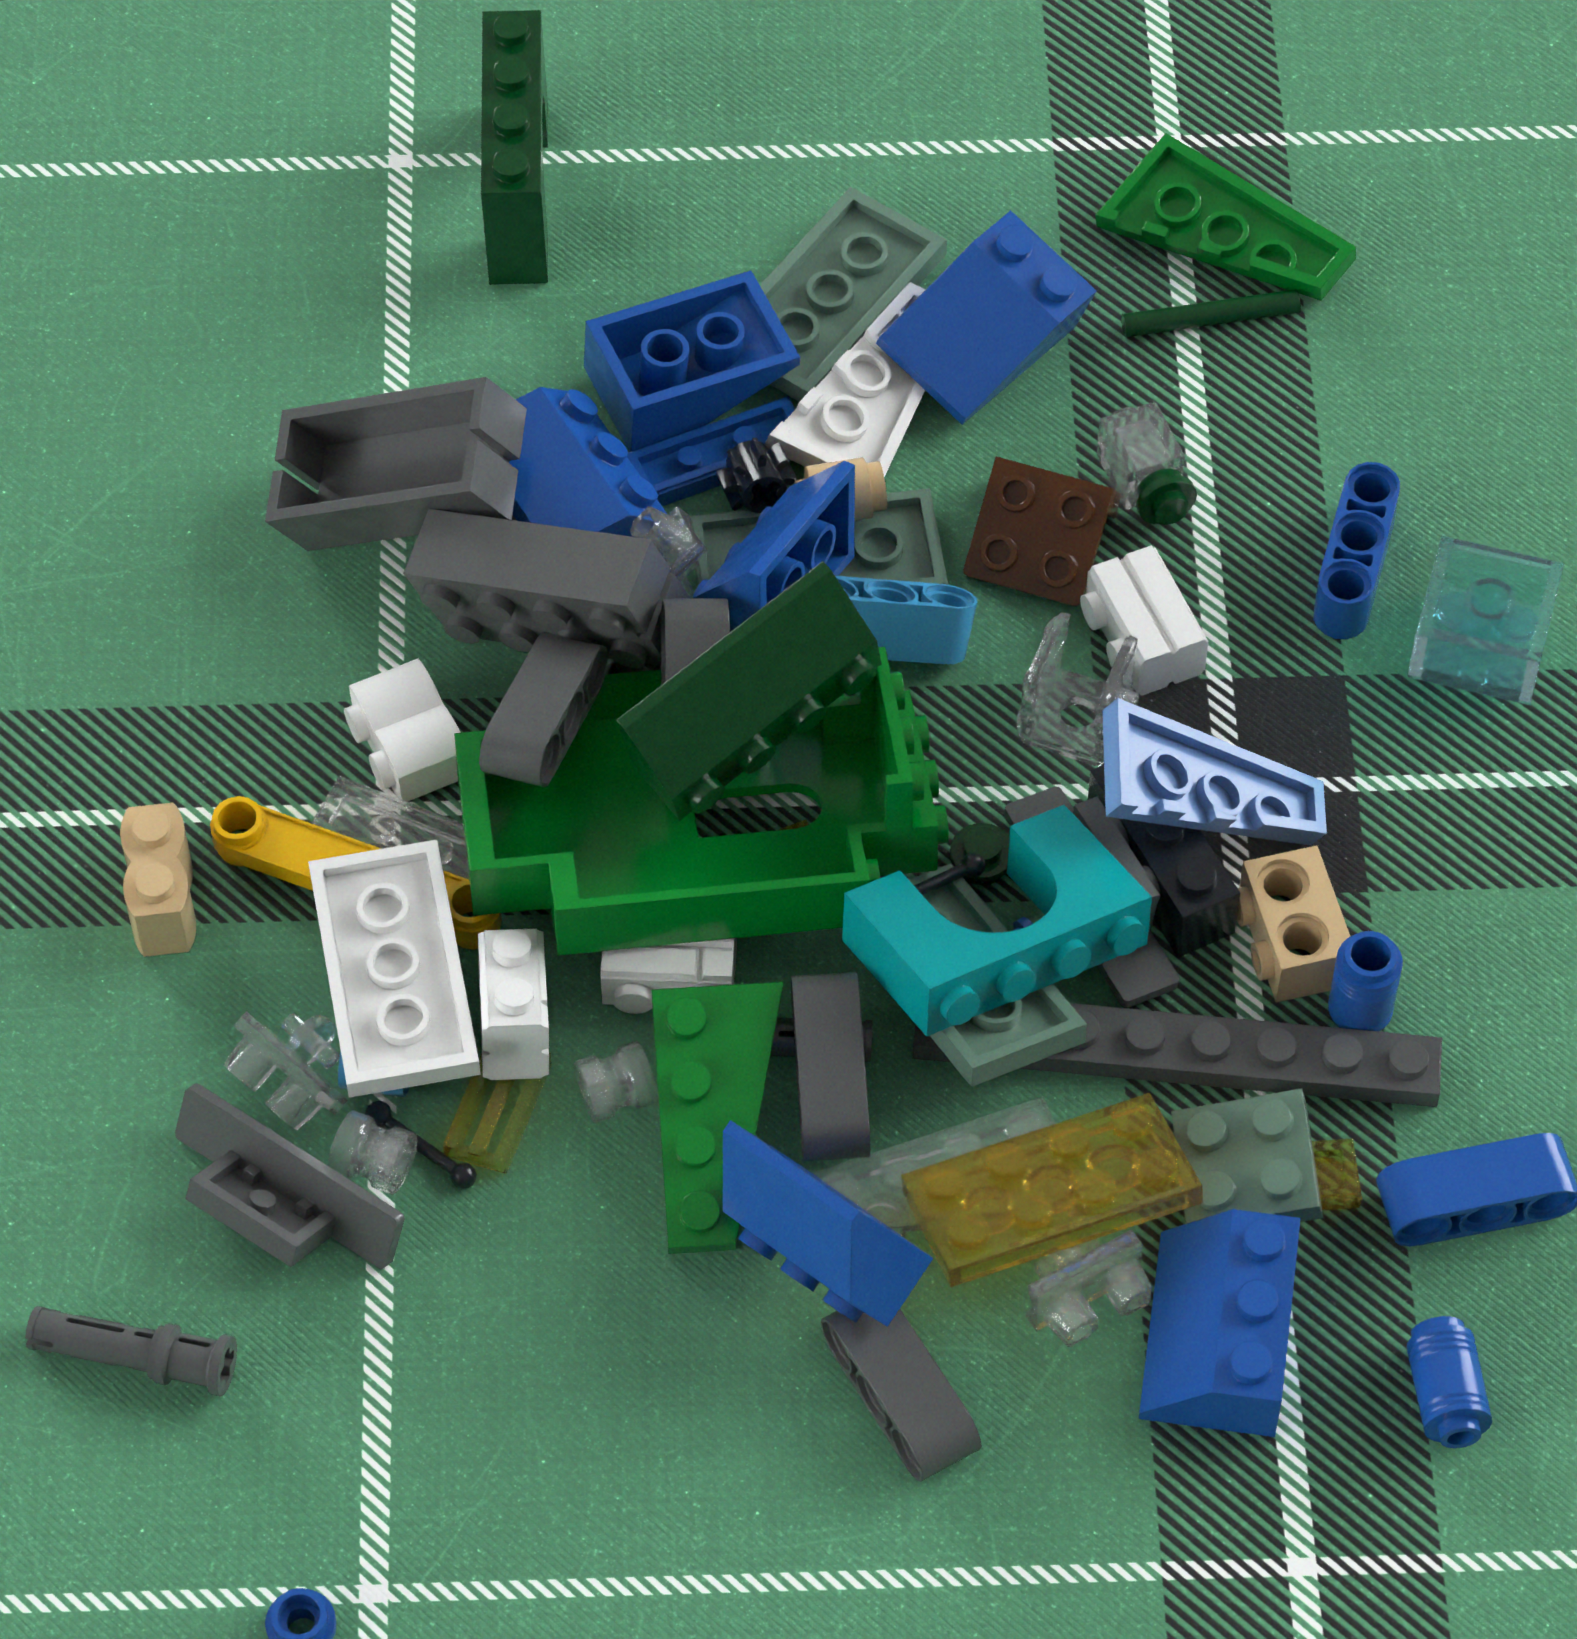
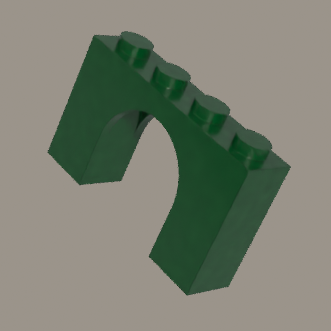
M541 10L483 11L481 200L489 285L548 283V231L543 167V148H548V100Z

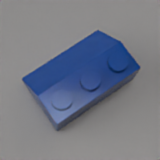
M539 387L515 399L527 408L520 459L509 461V464L518 470L512 513L515 519L522 522L651 539L654 543L671 522V518L657 500L658 493L656 489L640 476L628 459V451L625 445L609 432L597 415L598 408L587 395L578 390L570 389L565 391Z
M842 461L790 486L773 507L768 506L762 511L756 527L742 543L737 542L730 548L724 564L710 580L705 579L698 585L693 598H727L731 632L822 561L832 570L835 576H839L854 558L855 465Z
M730 1120L723 1130V1212L745 1227L738 1239L771 1261L777 1252L781 1253L787 1258L780 1267L783 1272L813 1292L821 1282L829 1288V1291L822 1300L852 1321L857 1323L862 1314L866 1313L888 1327L933 1258L809 1170Z
M1231 1209L1161 1232L1139 1419L1275 1437L1283 1395L1301 1218Z

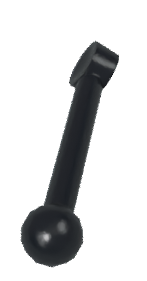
M968 853L962 857L959 865L914 886L922 895H925L964 876L976 878L984 872L985 861L979 854Z
M375 1101L368 1105L365 1115L367 1123L371 1128L375 1130L387 1129L448 1172L451 1175L452 1183L456 1187L466 1189L474 1185L477 1173L471 1164L456 1163L393 1118L391 1108L386 1102Z

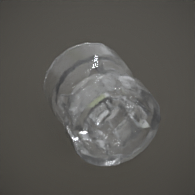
M637 1040L618 1046L615 1054L601 1059L591 1055L574 1062L575 1075L582 1099L591 1120L595 1124L614 1118L617 1110L631 1105L641 1109L658 1102V1093L652 1070L645 1052Z
M353 1110L342 1121L336 1133L329 1154L328 1166L348 1179L357 1176L364 1177L369 1180L372 1188L393 1196L403 1185L413 1164L418 1142L417 1134L397 1126L386 1130L377 1126L375 1118Z

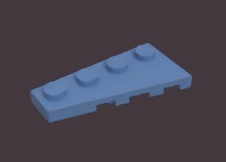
M1117 698L1102 710L1106 817L1304 845H1312L1327 834L1324 782L1322 780L1120 698Z

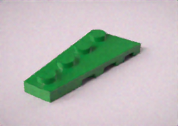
M1167 133L1161 137L1095 214L1096 227L1287 290L1297 289L1299 294L1322 301L1356 260V246Z
M784 981L652 990L668 1254L736 1249L740 1224L723 1212V1130L731 1120L756 1136Z

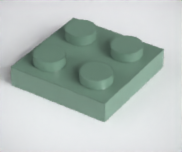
M1302 1088L1171 1111L1186 1224L1231 1209L1301 1218L1300 1222L1323 1218L1306 1100Z

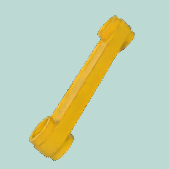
M241 796L231 797L220 802L214 809L210 823L214 848L224 861L231 865L248 867L312 891L313 887L308 861L382 849L258 805L252 799ZM248 829V831L244 833H232L235 830ZM443 870L457 945L466 949H478V934L484 932V930H500L502 915L498 913L476 917L462 916L467 912H473L469 879Z

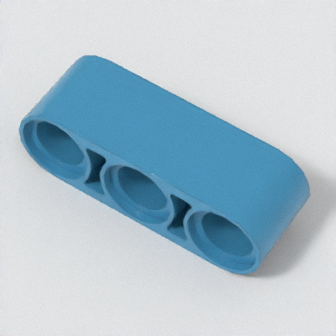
M835 576L876 638L878 647L886 648L888 660L957 664L965 659L978 603L977 598L971 592L946 584Z

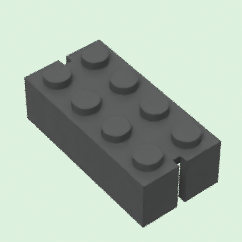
M481 377L282 410L275 461L314 489L319 490V492L316 494L284 470L273 471L265 522L305 550L312 551L418 535L428 509L512 520L518 470L509 464V461L520 459L527 408L490 379Z
M428 509L403 572L421 596L420 600L422 603L429 607L442 623L444 631L458 641L469 644L478 643L480 639L502 642L504 645L517 651L530 652L538 636L545 631L605 646L609 659L634 669L643 668L645 664L661 666L662 599L690 598L675 574H669V565L651 539Z

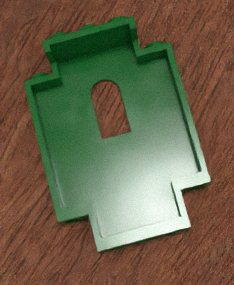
M878 647L882 664L877 668V674L874 679L860 691V695L844 696L843 694L826 707L827 712L815 727L803 734H797L796 732L791 734L776 746L774 756L766 765L751 774H747L745 771L724 786L725 792L720 798L785 792L800 793L811 797L818 803L821 809L819 817L811 824L796 829L703 838L698 837L694 811L679 821L632 766L617 723L618 718L661 686V669L605 675L603 685L555 775L548 786L544 788L481 771L479 764L480 749L486 730L454 733L473 916L551 908L557 956L843 928L845 892L880 879V876H887L897 871H901L903 874L937 871L938 844L948 843L949 841L945 805H934L933 798L939 797L935 759L924 760L923 753H929L930 748L926 715L915 716L910 690L904 691L902 673L890 672L886 648Z

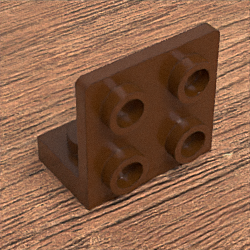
M996 456L963 572L966 576L1078 607L1081 605V595H1084L1086 592L1087 573L1094 564L1107 517L1115 519L1122 495L1111 487Z

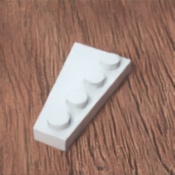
M910 282L867 328L864 336L851 350H847L839 358L828 375L816 388L813 387L799 402L793 413L784 422L781 421L769 434L765 443L768 449L779 442L787 458L803 466L863 457L866 463L879 461L885 477L925 390L890 358L876 342L926 289Z

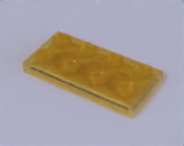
M1150 1093L901 1175L903 1194L950 1287L1203 1203L1202 1184Z

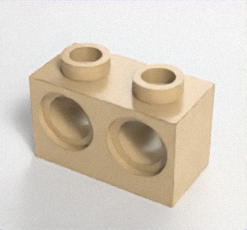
M1318 846L1243 861L1240 886L1238 888L1240 899L1237 921L1241 927L1247 925L1250 927L1254 942L1251 943V958L1257 978L1260 981L1268 979L1276 1003L1330 991L1338 949L1350 937ZM1281 895L1291 900L1278 901L1271 898V896ZM1303 949L1311 954L1302 956L1294 954L1289 950Z

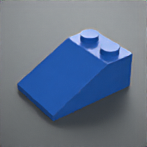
M1010 210L975 239L878 338L876 344L963 425L1076 327L1097 290Z
M751 270L585 321L584 369L629 452L707 425L800 365V355Z

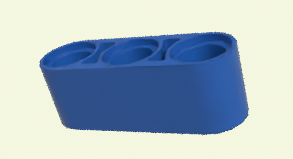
M1365 462L1358 464L1347 474L1321 566L1313 620L1321 632L1334 639H1349L1358 636L1365 630L1371 614L1394 526L1400 492V481L1397 474L1391 468L1381 463Z
M1553 1133L1533 1134L1410 1158L1386 1167L1376 1177L1377 1187L1394 1240L1401 1246H1420L1547 1221L1561 1217L1577 1207V1182L1562 1138Z

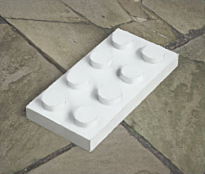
M437 839L308 861L349 1098L481 1075Z

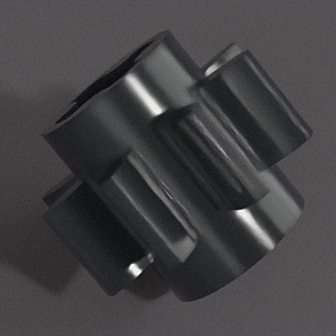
M757 437L744 441L733 449H729L726 459L727 468L716 471V476L734 511L745 505L751 512L762 513L766 507H773L787 491L786 486L794 484L795 480H797L782 445L778 442L768 449L764 443L758 441Z

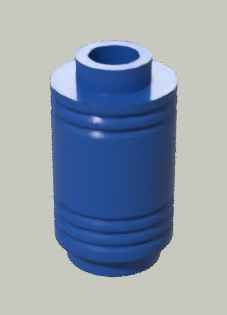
M1364 931L1350 936L1339 947L1328 1001L1329 1014L1339 1028L1381 1031L1389 1024L1395 1006L1403 959L1397 945L1387 936L1379 932Z
M1440 1316L1424 1320L1412 1329L1411 1338L1406 1346L1424 1433L1430 1440L1441 1442L1443 1446L1448 1448L1470 1446L1476 1443L1481 1438V1434L1486 1432L1492 1425V1415L1474 1334L1465 1327L1462 1320L1456 1317Z

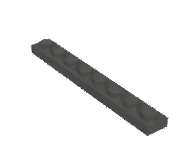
M1070 1003L1087 1023L1085 1043L1019 1068L1277 1093L1302 1088L1304 1095L1437 1107L1440 1096L1442 1037ZM915 1024L912 1059L951 1062L930 1036L926 1037Z

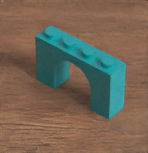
M1065 805L1010 826L1007 874L1045 915L1027 927L1014 931L995 933L975 931L961 927L943 917L901 871L844 893L842 941L926 1037L951 1026L961 1025L975 1016L1006 1003L1018 1001L1032 992L1063 979L1073 978L1082 971L1118 956L1130 954L1137 948L1147 945L1152 896Z

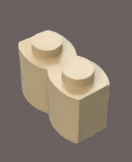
M174 803L128 807L123 816L120 829L121 843L127 865L123 891L136 946L143 957L189 952L196 936V917L190 893L193 866L182 815Z

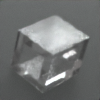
M1156 401L1136 408L1125 407L1115 411L1110 416L1100 418L1097 457L1113 488L1122 495L1120 501L1125 510L1136 507L1138 485L1149 474L1161 469L1170 468L1178 470L1183 476L1185 455Z

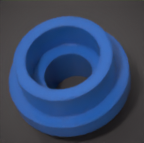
M305 1588L291 1589L280 1595L269 1607L265 1619L268 1639H333L337 1626L335 1611L330 1601L321 1593ZM300 1618H307L314 1622L313 1628L303 1634H294L289 1630L290 1625Z

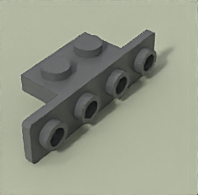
M1056 786L1007 804L1004 817L1009 826L1065 805L1152 896L1147 945L1137 948L1130 954L1118 956L1097 965L1120 1005L1124 1008H1129L1175 990L1178 987L1180 977L1151 932L1157 904L1161 896L1160 887L1153 871L1146 865L1141 866L1129 847L1128 835L1122 822L1118 818L1106 817V809L1098 796L1075 804L1073 808L1062 789Z
M195 1083L185 1090L175 1136L178 1140L213 1162L190 1179L186 1200L290 1267L294 1266L330 1237L380 1269H384L393 1262L405 1220L404 1215L400 1211L200 1084Z

